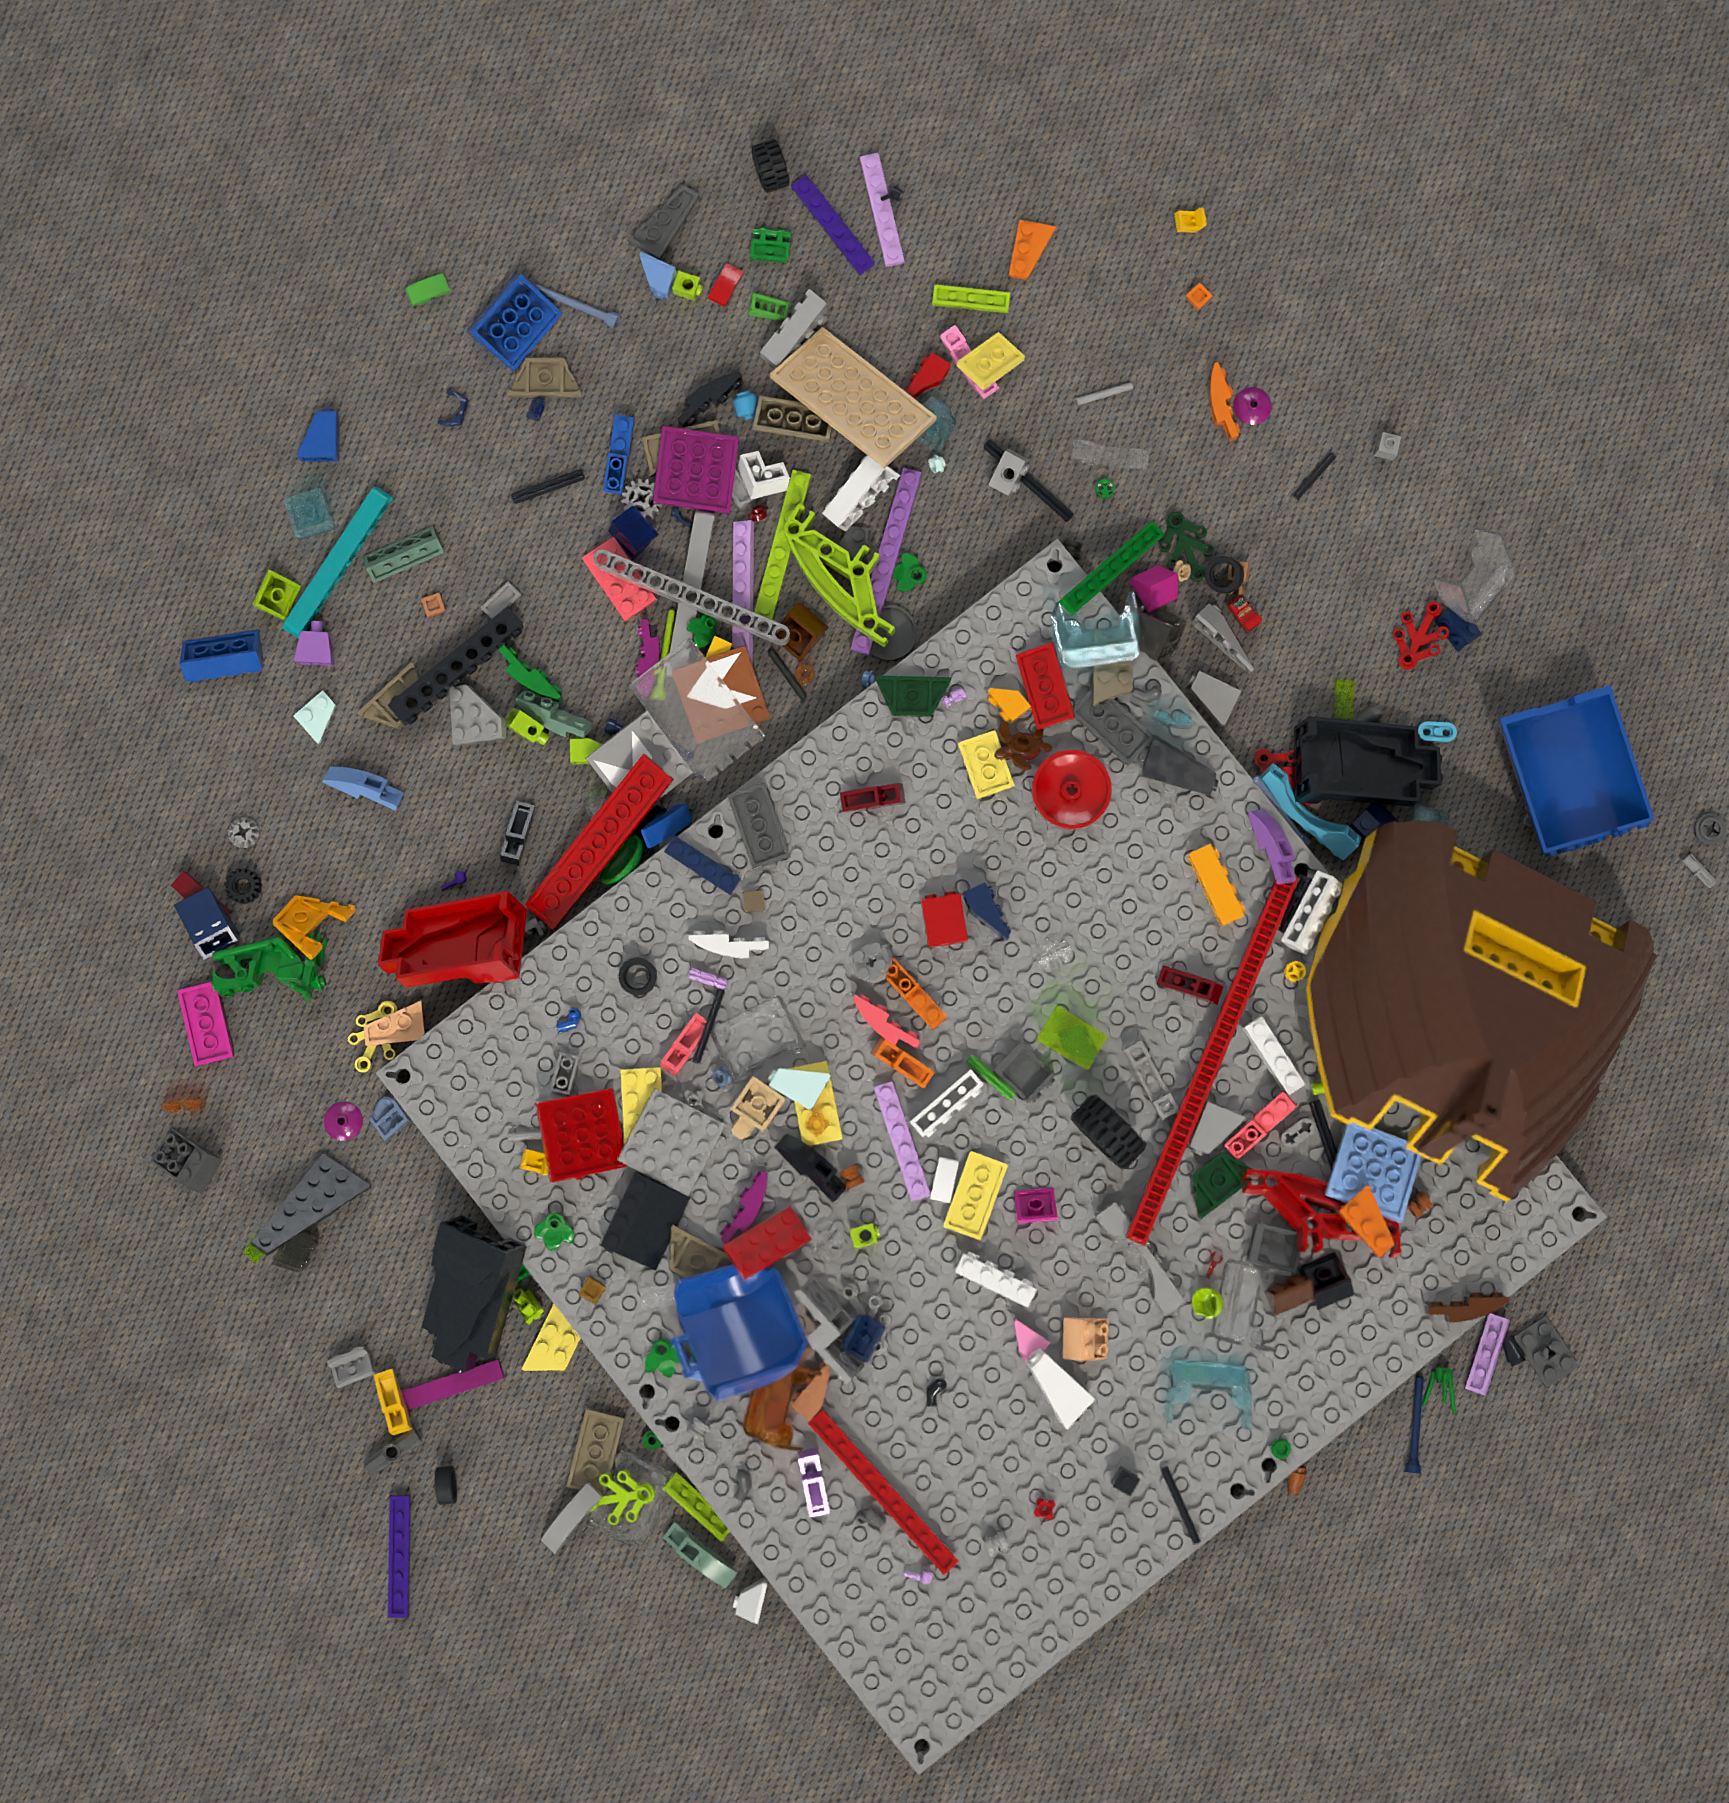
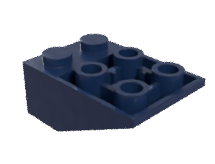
M985 882L964 891L962 896L970 914L1004 941H1007L1010 938L1011 930L1008 923H1003L1001 916L1003 912L1000 905H995L993 898L995 894L991 885L987 887Z
M209 886L174 904L194 946L204 960L213 956V952L224 950L239 942V931Z

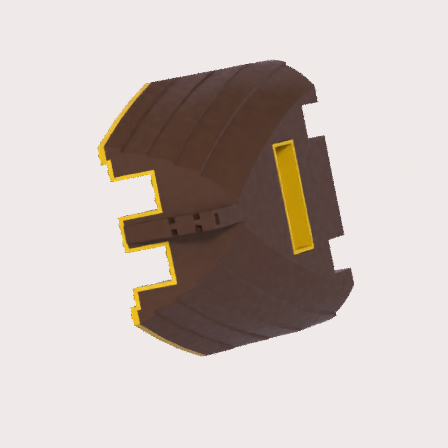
M1393 821L1377 828L1365 838L1357 870L1344 881L1336 913L1324 921L1306 985L1311 1031L1329 1111L1332 1117L1348 1125L1354 1122L1371 1130L1393 1102L1398 1100L1422 1112L1419 1125L1409 1132L1406 1148L1440 1165L1458 1145L1467 1140L1468 1136L1491 1146L1489 1160L1479 1166L1476 1183L1489 1188L1490 1194L1507 1202L1552 1161L1584 1122L1598 1094L1600 1082L1620 1047L1621 1039L1640 1009L1643 992L1657 956L1654 954L1653 940L1646 927L1632 920L1627 921L1616 929L1594 918L1595 901L1494 849L1479 859L1455 847L1458 831L1441 822L1410 821L1398 823Z

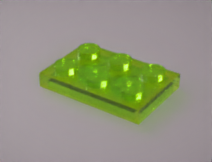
M1056 1005L1036 1040L1088 1071L1108 1035Z

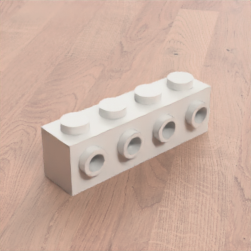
M1317 870L1281 940L1289 948L1305 955L1312 949L1318 932L1323 928V922L1327 915L1330 914L1336 897L1341 893L1343 885L1335 877Z
M969 1070L913 1118L910 1123L922 1137L926 1135L929 1138L937 1131L935 1126L940 1122L944 1125L952 1118L951 1113L955 1109L960 1111L968 1104L966 1100L970 1096L975 1098L983 1091L981 1087L984 1084L972 1070Z
M968 1252V1254L962 1253L954 1270L956 1273L1029 1307L1037 1290L1033 1287V1282L1025 1278L1020 1281L1014 1278L1015 1273L1006 1269L1002 1272L996 1269L998 1265L988 1260L986 1263L978 1260L979 1256Z

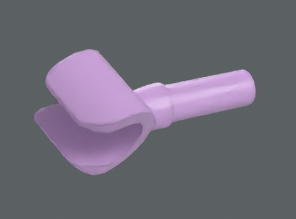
M923 1570L922 1575L904 1572V1577L914 1578L924 1584H928L933 1578V1573L927 1570Z

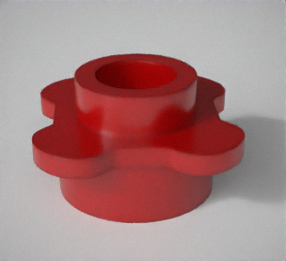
M1042 1497L1037 1498V1507L1034 1510V1515L1051 1520L1053 1518V1508L1056 1506L1055 1501H1047Z

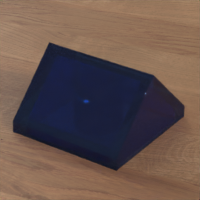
M631 506L612 520L608 531L632 560H635L659 535L635 506Z

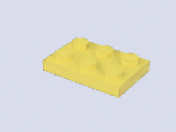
M998 332L958 360L957 367L984 390L1022 363L1025 355Z
M995 730L958 743L976 799L1014 787L1006 760H997L994 757L996 750L1001 747Z

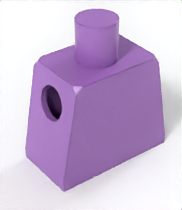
M311 621V631H301L294 657L295 663L299 665H335L332 636L328 632H322L323 622Z

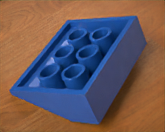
M514 274L466 332L508 368L515 371L563 313L522 274Z

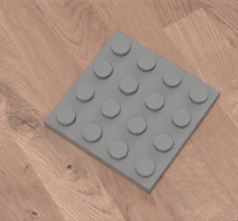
M654 1088L617 1160L688 1196L725 1124Z

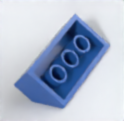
M253 630L183 641L179 664L185 681L198 682L203 679H217L223 676H236L242 673H255L263 670L264 659L260 631Z

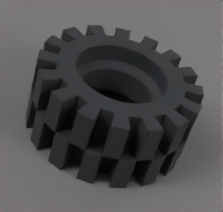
M246 868L235 869L236 871H231V875L225 878L227 882H224V886H226L224 890L228 894L227 896L232 901L240 904L252 903L255 898L259 897L258 894L262 891L260 890L262 887L260 877L252 870ZM241 879H247L250 882V889L248 892L241 894L237 891V882Z

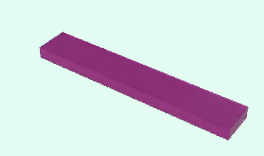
M497 1359L476 1366L465 1373L451 1374L401 1392L407 1410L504 1379L505 1377L500 1361Z

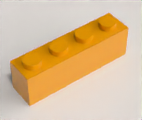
M1209 844L1187 855L1188 860L1220 927L1244 917V905L1235 896L1237 893L1233 883H1229L1226 877L1228 872L1226 867L1221 865L1218 860L1220 855L1216 847L1212 848V845Z

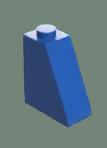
M323 409L316 412L297 453V457L301 462L339 461L340 416L333 409Z

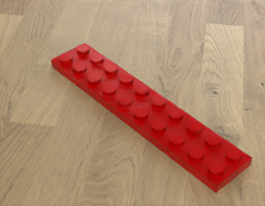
M643 754L525 903V906L550 928L556 930L673 782L674 778L646 754Z

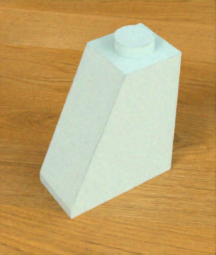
M779 1068L778 1071L773 1070L768 1081L771 1082L769 1084L770 1087L811 1110L831 1075L828 1073Z

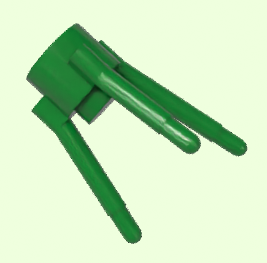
M1436 1367L1435 1372H1431V1378L1422 1402L1423 1406L1426 1405L1434 1381L1437 1379L1436 1383L1442 1384L1443 1404H1446L1447 1384L1449 1385L1452 1414H1456L1452 1369Z

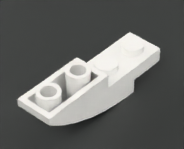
M695 931L693 935H689V940L699 947L727 957L750 959V951L770 950V943L765 941V937L753 938V941L746 942L745 938H733V942H730V935L725 934V931H713V935H705V931Z

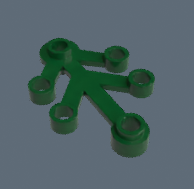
M1172 512L1166 519V525L1169 529L1164 541L1160 543L1159 549L1161 552L1167 553L1171 549L1170 542L1176 532L1179 540L1172 557L1167 561V568L1173 570L1174 567H1171L1169 562L1174 561L1176 563L1183 550L1191 567V579L1195 582H1201L1205 578L1206 570L1203 566L1198 565L1191 547L1202 551L1205 556L1212 555L1214 547L1211 544H1204L1187 537L1184 530L1195 533V536L1200 539L1206 536L1207 530L1203 526L1198 527L1186 522L1185 517L1180 512ZM1173 519H1178V520H1179V524H1178V525H1174V524L1172 523V520H1173ZM1202 529L1204 535H1199L1197 530ZM1164 543L1168 544L1169 548L1166 550L1162 548V544ZM1205 547H1210L1212 551L1206 553ZM1196 571L1201 573L1200 578L1194 576Z

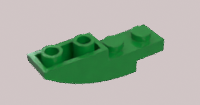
M503 645L498 649L510 663L505 670L518 683L537 695L558 702L563 700L560 696L561 690L555 684L551 686L547 682L550 678L543 670L538 672L534 668L529 673L531 669L524 661L520 663L516 659L518 654L511 646L507 649Z

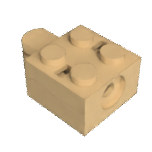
M752 1076L731 1107V1110L739 1115L732 1125L733 1135L736 1138L745 1139L750 1135L754 1127L765 1132L787 1098Z

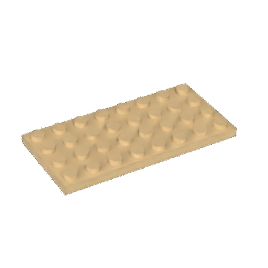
M823 327L770 373L772 380L884 469L927 430L937 418L926 407Z

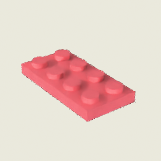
M614 537L582 557L625 622L657 601L651 591L601 571L596 567L593 556L598 550H606L629 560ZM602 556L598 559V563L605 564L608 558ZM618 564L616 571H623L626 565ZM638 571L634 573L633 577L635 579L642 578Z

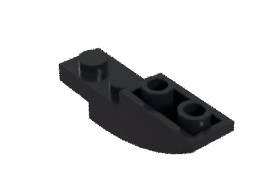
M736 372L718 377L693 392L685 400L688 408L678 418V423L683 428L687 425L692 426L697 420L696 416L700 412L704 413L710 407V402L715 406L719 403L721 405L724 404L729 398L728 394L732 390L736 391L742 385V374Z
M786 1133L774 1146L801 1176L806 1174L831 1202L836 1201L845 1191L846 1186L835 1175L837 1170L823 1156L804 1142Z

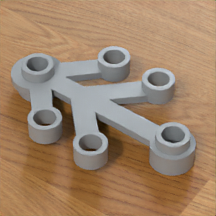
M854 1282L847 1283L842 1289L843 1296L851 1301L857 1315H867L858 1298L859 1286ZM847 1289L852 1290V1295L847 1293ZM873 1295L869 1300L871 1306L868 1315L873 1319H876L879 1306L883 1302L880 1295ZM873 1298H877L879 1304H875ZM883 1313L879 1316V1322L885 1325L886 1329L879 1341L881 1348H876L873 1353L877 1356L883 1355L888 1349L885 1335L888 1325L892 1321V1316L889 1313ZM886 1316L888 1318V1322H884L882 1317ZM851 1330L845 1333V1337L850 1333Z

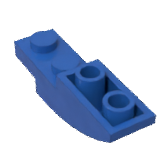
M615 415L604 479V492L623 493L633 441L632 434L635 421L633 417Z

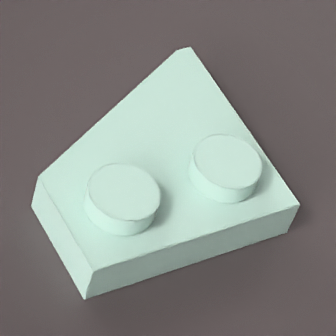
M321 691L300 709L294 717L317 744H320L336 705L324 691Z

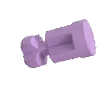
M960 687L952 691L950 697L943 696L942 700L945 706L949 707L951 706V701L957 703L967 696L963 688Z

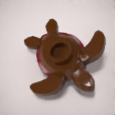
M1003 723L999 729V738L1006 747L997 749L994 757L997 760L1010 758L1018 768L1030 770L1032 766L1027 761L1038 756L1041 750L1051 751L1052 746L1041 740L1043 729L1036 730L1034 735L1017 733L1011 736L1009 724Z

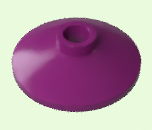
M1249 387L1240 391L1233 403L1234 413L1237 418L1248 425H1257L1264 422L1270 415L1272 408L1271 400L1267 393L1256 387ZM1250 402H1256L1257 406L1252 407Z
M349 1102L333 1104L324 1116L326 1132L332 1138L339 1141H347L354 1138L360 1132L363 1125V1117L360 1110ZM341 1117L345 1119V1123L343 1125L339 1124V1119Z

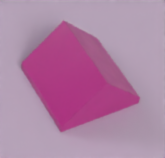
M1159 565L1129 579L1148 613L1178 598V573Z
M1054 1188L1014 1191L1017 1223L1058 1220Z

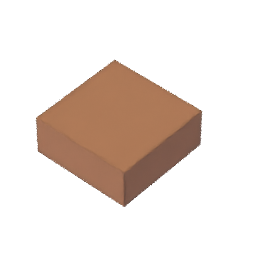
M440 593L421 598L428 618L446 612Z

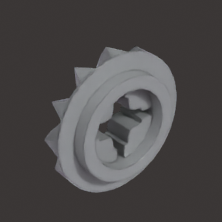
M247 817L237 818L230 823V827L227 830L229 840L239 848H248L254 845L259 837L258 825L254 820ZM241 827L243 829H250L245 833L246 839L242 835H237L241 832Z

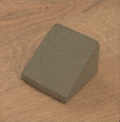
M763 891L743 892L745 913L765 910Z

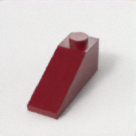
M1164 965L1156 983L1214 1005H1218L1224 986L1215 981Z

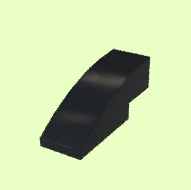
M516 801L500 853V860L502 862L520 866L535 805Z

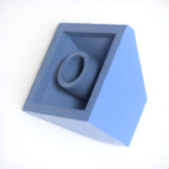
M640 252L641 264L651 292L659 299L666 298L669 300L677 275L676 267Z

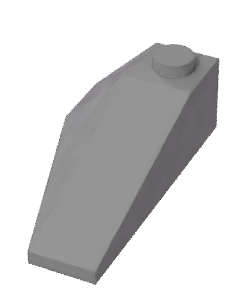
M1208 604L1191 624L1249 675L1254 668L1224 616L1221 615V610L1215 605L1211 606Z

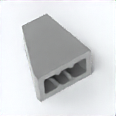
M1199 671L1197 675H1192L1188 683L1191 686L1189 692L1215 723L1223 728L1241 690Z
M1205 1102L1188 1147L1192 1148L1191 1152L1200 1156L1203 1153L1209 1154L1244 1121L1245 1117L1210 1102Z

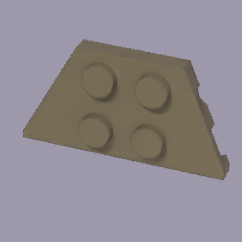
M525 358L520 372L515 377L513 386L507 392L508 397L582 398V393L564 358Z
M1096 632L1093 635L1092 706H1096L1108 699H1114L1118 695H1125L1133 690V652Z
M411 662L357 714L366 719L399 729L403 724L389 709L388 704L418 680L414 664ZM410 701L407 707L413 709L417 706L418 702Z
M675 1225L671 1227L670 1270L688 1278L733 1264L725 1252Z

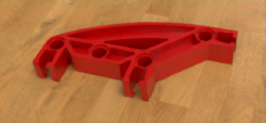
M1247 1169L1242 1174V1181H1247V1184L1242 1188V1194L1263 1195L1297 1231V1252H1306V1249L1309 1248V1243H1307L1308 1236L1312 1237L1313 1248L1311 1253H1317L1323 1249V1238L1363 1241L1352 1227L1351 1232L1346 1229L1345 1224H1349L1337 1212L1346 1203L1325 1195L1327 1182L1299 1174L1270 1170ZM1247 1178L1258 1180V1185H1252L1250 1181H1247ZM1266 1180H1270L1273 1187L1269 1186ZM1308 1204L1323 1208L1334 1214L1316 1213ZM1383 1217L1395 1243L1390 1248L1389 1258H1396L1401 1254L1400 1226L1396 1221ZM1306 1221L1312 1224L1313 1229L1307 1226Z

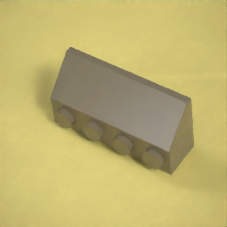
M759 396L753 430L825 442L830 441L833 427L803 403Z

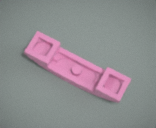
M956 325L939 336L956 365L958 360L971 352L966 339ZM961 370L983 399L999 389V386L994 382L982 390Z

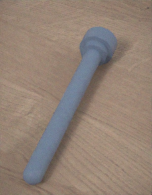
M537 284L534 286L547 297L604 320L609 327L615 329L618 325L620 314L616 312L606 313Z
M1254 776V784L1261 789L1299 838L1308 846L1311 840L1307 834L1297 829L1260 777Z

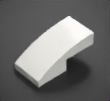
M939 1157L930 1199L950 1203L959 1161Z

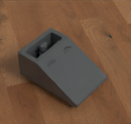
M172 1127L151 1162L187 1189L202 1194L223 1161L212 1151Z

